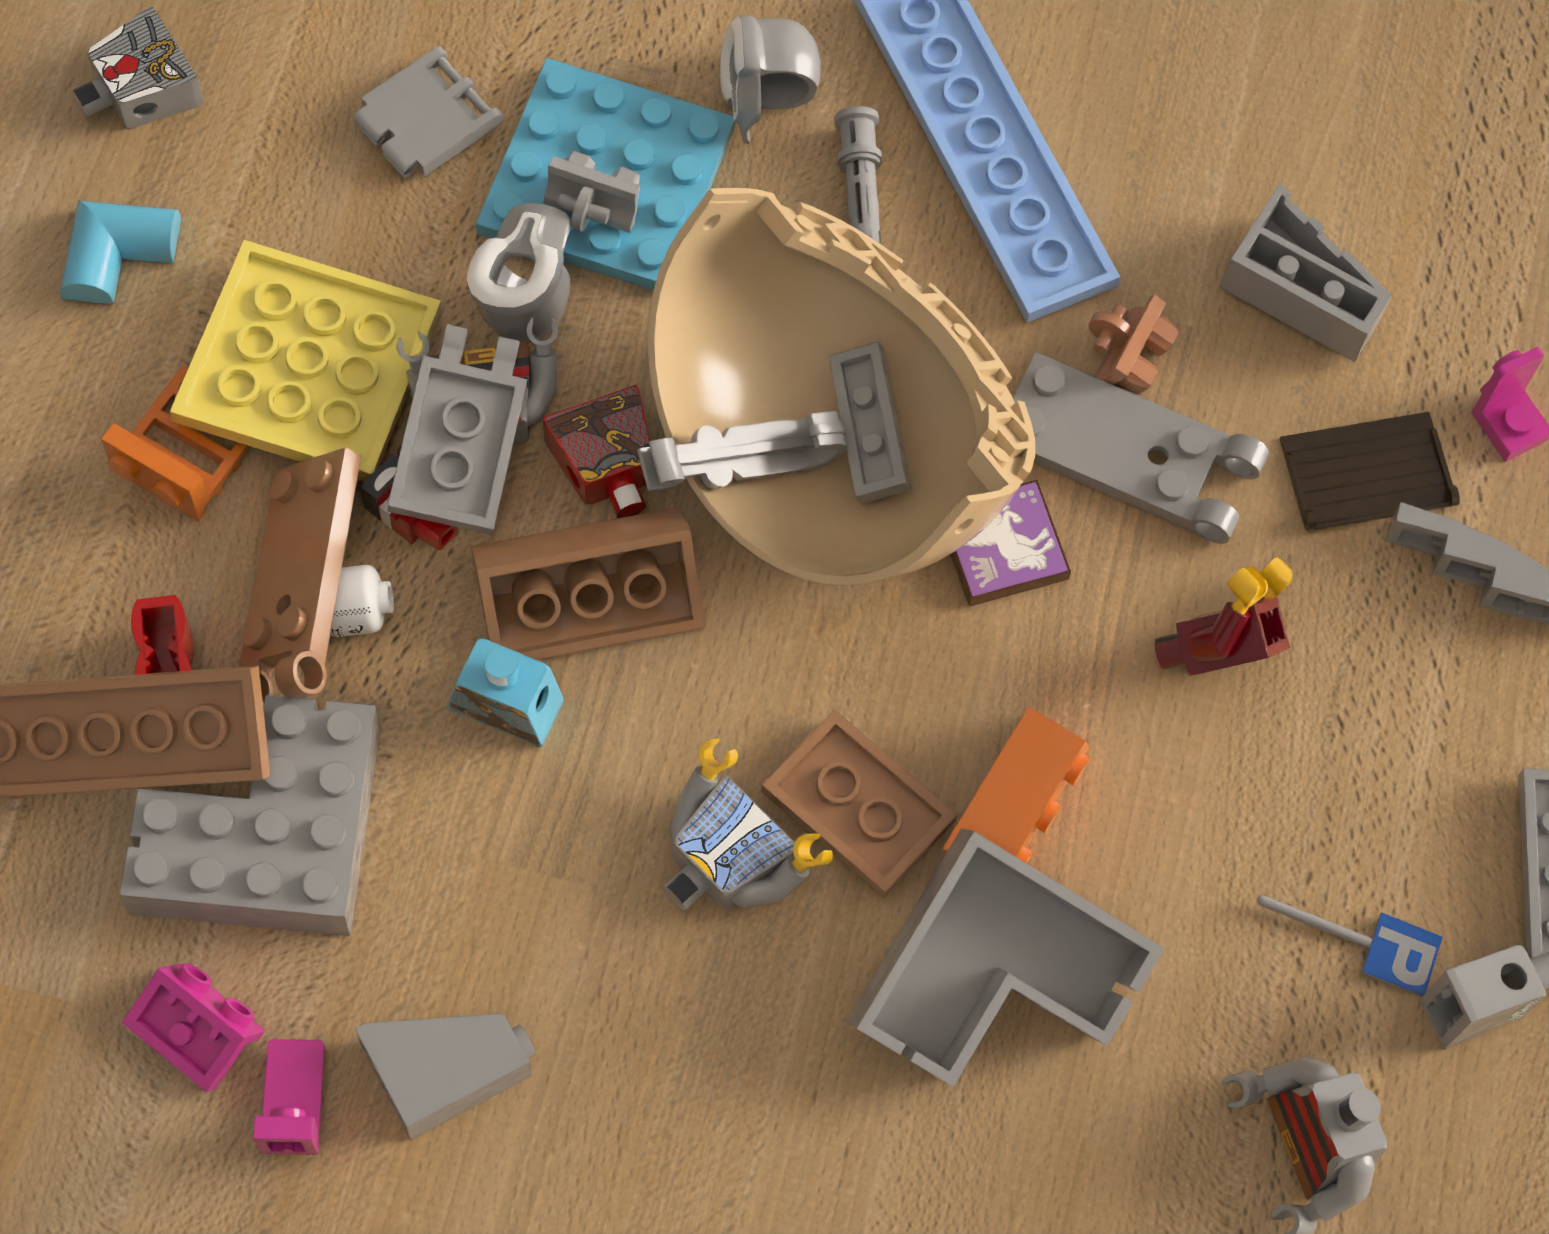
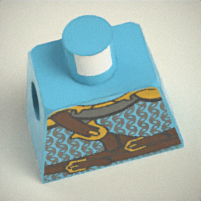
M478 638L455 684L448 709L542 748L564 702V698L551 668L545 663L487 639Z

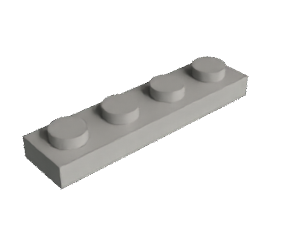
M1524 768L1518 775L1525 948L1531 959L1549 952V770Z

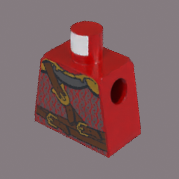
M637 385L543 417L545 443L585 504L591 505L609 498L617 518L637 515L646 508V503L639 489L646 485L637 449L650 447V437Z

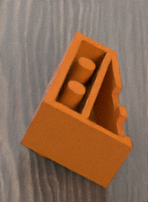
M1028 707L942 849L948 851L960 829L963 828L975 831L1028 864L1033 852L1027 849V846L1038 829L1044 833L1047 832L1062 807L1060 803L1056 802L1068 783L1073 786L1077 783L1091 759L1086 755L1090 749L1087 742L1031 707Z

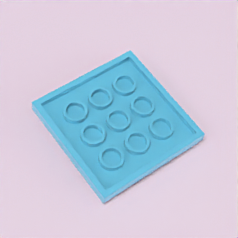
M546 58L476 222L477 234L496 238L510 209L526 203L543 204L548 184V165L553 156L565 160L572 151H576L590 156L595 162L596 171L612 175L615 169L624 167L638 172L640 175L639 185L641 187L635 224L630 233L593 220H589L584 231L580 232L572 229L570 223V230L563 251L564 262L654 290L660 267L671 243L707 191L712 187L735 129L733 116ZM564 211L565 213H567V215H568L569 218L571 219V218H572V213H569V212Z

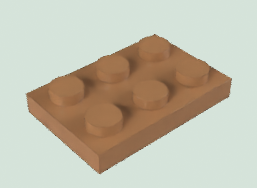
M835 709L762 784L761 789L764 795L809 834H821L817 841L828 850H832L833 855L883 898L955 823L958 815Z

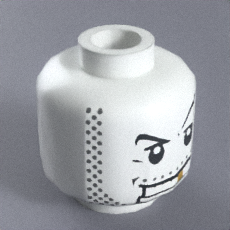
M373 566L342 567L330 635L342 637L378 632L382 628L385 614L393 613L394 596L390 581H381L380 575Z

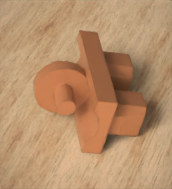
M1153 294L1144 307L1135 306L1131 309L1130 313L1126 307L1117 304L1111 313L1099 311L1093 315L1088 324L1089 330L1097 338L1093 348L1100 354H1107L1096 378L1112 385L1117 383L1137 395L1152 385L1158 373V367L1139 354L1142 348L1146 347L1160 356L1173 345L1180 330L1166 317L1161 315L1167 302Z

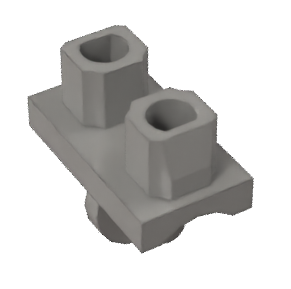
M572 151L565 160L553 156L548 165V184L543 204L572 213L571 228L574 230L584 231L589 220H593L630 233L635 224L640 194L639 173L624 167L615 169L612 175L596 171L595 162L591 157L576 151Z

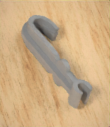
M837 411L813 413L806 415L807 418L799 420H780L729 427L722 434L717 428L705 425L693 433L691 443L675 445L674 438H662L650 441V447L639 448L637 452L648 491L671 488L683 483L685 478L697 476L701 477L707 487L720 489L728 485L732 477L737 481L804 472L827 465L847 451L844 437L846 435L843 423L840 422Z

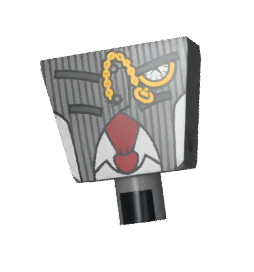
M153 6L142 11L89 49L87 56L95 79L72 90L73 96L86 118L112 105L126 128H135L204 104L197 75Z

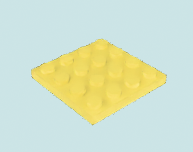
M243 240L170 410L171 422L299 462L346 447L361 455L357 480L365 482L381 464L410 390L406 371L410 369L409 361L404 360L396 350L397 339L399 337L402 338L404 351L407 355L414 356L418 354L422 348L418 331L423 333L429 341L441 311V300Z

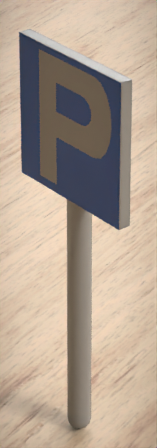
M1262 895L1258 897L1257 902L1262 907L1368 948L1362 974L1420 997L1426 993L1443 936L1381 912L1373 937L1370 938Z

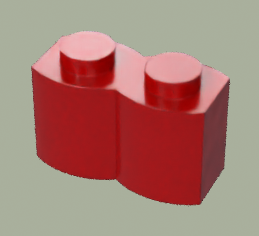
M176 595L137 599L131 614V630L140 652L136 661L135 674L192 670L190 665L194 656V638L178 597Z

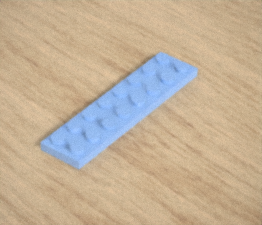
M854 0L1026 323L1118 287L1121 278L969 1Z

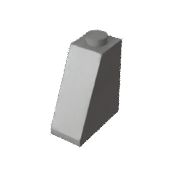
M504 1013L365 1023L355 1028L359 1042L410 1140L532 1076L528 1058L536 1055L535 1050L523 1027L518 1025L511 1028Z

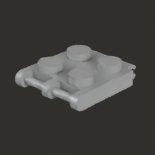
M440 46L435 47L361 98L363 108L353 116L355 118L354 123L376 147L382 145V154L403 178L409 177L418 170L424 177L492 131L504 119V115L497 108L490 109L474 91L476 88L474 82L469 77L462 78L447 61L448 54ZM440 67L454 83L452 86L436 71L437 68ZM465 98H468L482 114L480 117L463 101Z

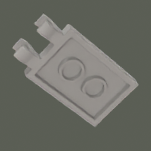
M447 324L439 359L424 355L422 358L387 511L492 535L528 380L512 376L520 341L499 336L491 371L461 364L468 329Z

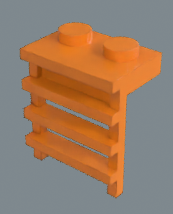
M182 365L131 433L113 423L101 438L108 457L107 464L116 474L157 496L167 505L177 508L195 520L200 521L205 514L204 508L213 496L217 497L223 490L222 484L232 471L236 472L241 466L240 460L251 446L237 442L230 451L193 428L171 422L170 415L164 411L172 401H175L188 368ZM156 425L220 463V465L211 475L148 438L146 435Z

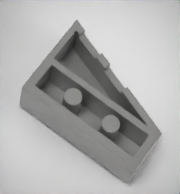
M1280 183L1231 258L1221 288L1356 362L1377 328L1392 295L1348 250L1342 252L1323 233L1324 226L1314 216L1309 219L1289 199L1291 193Z

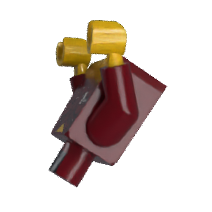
M1275 557L1260 572L1253 566L1238 570L1227 582L1229 589L1238 597L1234 603L1227 602L1220 611L1176 623V634L1155 639V652L1160 667L1168 669L1186 665L1189 676L1270 658L1289 649L1290 645L1277 596L1291 583L1293 578L1292 570L1279 557Z

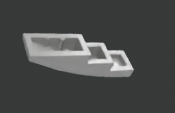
M1400 502L1389 523L1385 542L1436 555L1432 574L1482 587L1483 591L1479 607L1549 625V569L1508 544L1454 519Z

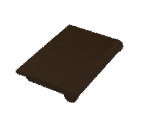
M1430 412L1280 437L1306 531L1393 517L1400 502L1426 511L1458 506L1460 503L1459 491L1457 486L1452 483Z

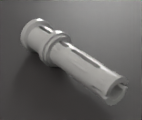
M865 106L848 107L836 113L834 125L840 131L841 151L837 155V164L841 171L846 174L849 225L881 244L876 170L879 169L882 163V153L876 147L875 128L879 124V115L873 108Z

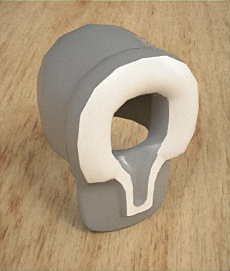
M750 15L735 16L730 21L725 31L720 57L721 94L728 106L733 108L734 122L739 124L743 142L750 144L749 129L759 122L761 109L776 110L799 107L808 103L816 94L821 76L819 48L809 31L796 21L787 18L756 19Z
M536 203L520 204L513 207L505 217L496 238L487 239L476 250L470 262L467 285L471 297L479 305L483 320L500 337L518 340L520 343H532L526 331L527 324L532 317H534L533 331L541 339L553 332L552 317L556 319L558 325L562 320L570 293V275L563 265V251L568 238L571 219L567 213L558 208ZM519 256L534 260L535 264L530 280L527 281L510 271L504 264L507 259Z

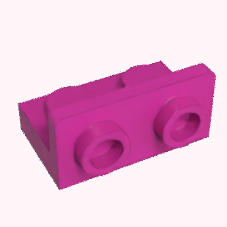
M188 963L158 968L121 1023L206 1092L215 1090L244 1047L249 1043L258 1041L265 1030L253 1021L254 1013L245 1004L233 998H225L210 986L212 983L211 978L200 968Z

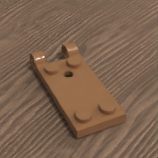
M346 447L277 469L270 485V503L248 621L242 635L243 648L239 667L259 666L263 707L266 695H273V683L271 680L273 667H276L275 681L278 689L284 696L290 699H299L318 694L326 684L325 660L361 455ZM298 665L304 673V686L299 681L297 675Z

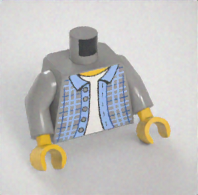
M719 737L706 741L701 746L699 761L702 766L695 768L682 790L670 827V834L673 839L672 858L682 870L663 886V890L669 899L682 911H686L704 893L723 910H728L735 905L746 909L779 903L809 876V867L826 866L833 859L832 850L822 851L815 859L810 854L811 844L821 834H803L794 842L728 775L720 780L718 772L731 768L737 762L738 753L736 749L730 750L725 756L724 762L722 764L718 763L713 757V749L718 744Z

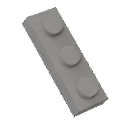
M875 342L829 356L840 418L846 432L844 437L847 444V455L855 497L861 504L912 490L884 349L879 342Z

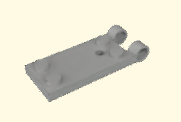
M1035 352L1013 396L1015 403L1017 400L1025 402L1035 436V464L1195 532L1201 538L1213 543L1224 544L1229 541L1239 520V514L1232 506L1223 501L1213 498H1204L1202 500L1197 498L1212 465L1216 464L1223 467L1230 473L1244 479H1256L1259 477L1269 455L1266 445L1252 436L1245 434H1234L1231 436ZM1159 450L1166 455L1167 461L1164 464L1156 465L1149 460L1148 454L1151 451Z

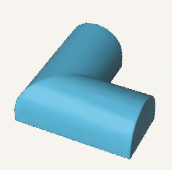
M78 200L60 291L62 299L114 304L122 259L173 264L181 224L179 210Z

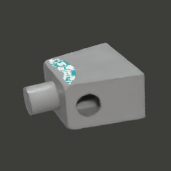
M1516 945L1446 970L1420 999L1443 1049L1451 1048L1528 1014L1546 996L1545 989L1549 988V952L1530 959L1525 948L1521 945Z

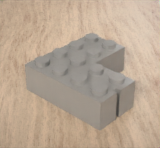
M266 695L263 710L271 776L264 780L252 781L249 799L138 788L130 831V838L135 847L127 848L119 894L129 914L351 936L381 729L376 705L326 701L325 711H320L314 699H290L284 696Z
M961 828L846 1022L954 1087L1010 990L1018 993L1093 1040L1108 1046L1133 1004L1126 997L1111 991L1115 982L1140 992L1165 948L975 831Z

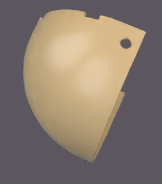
M710 188L671 243L660 267L652 295L648 326L649 369L655 403L666 438H674L675 445L691 443L693 433L705 425L717 428L722 434L729 427L780 420H799L807 418L806 415L828 411H837L841 422L829 356L879 342L885 353L912 490L861 504L855 497L846 451L835 461L816 469L737 481L732 477L729 484L720 489L707 487L700 476L686 478L705 508L733 538L763 561L799 578L823 584H866L909 574L943 559L967 544L981 533L1008 505L1016 491L1020 488L1021 483L1029 475L1035 458V436L1025 402L1019 400L1016 403L1014 402L1006 386L1012 377L995 351L975 326L939 289L930 283L924 290L898 269L904 260L853 226L802 202L795 210L782 206L777 201L774 193L751 188Z

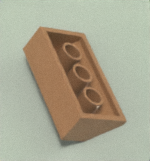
M681 507L471 546L489 641L535 660L705 627L691 530Z

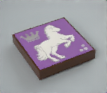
M1038 480L1022 483L1008 505L981 533L951 553L969 607L1069 580L1071 570Z

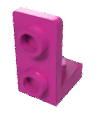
M1539 346L1523 354L1519 350H1514L1500 358L1492 367L1494 372L1490 380L1481 387L1480 392L1482 394L1471 412L1505 462L1549 440V425L1525 392L1527 385L1545 356Z
M272 1039L268 1042L262 1116H255L253 1139L261 1154H319L325 1045L321 1040Z

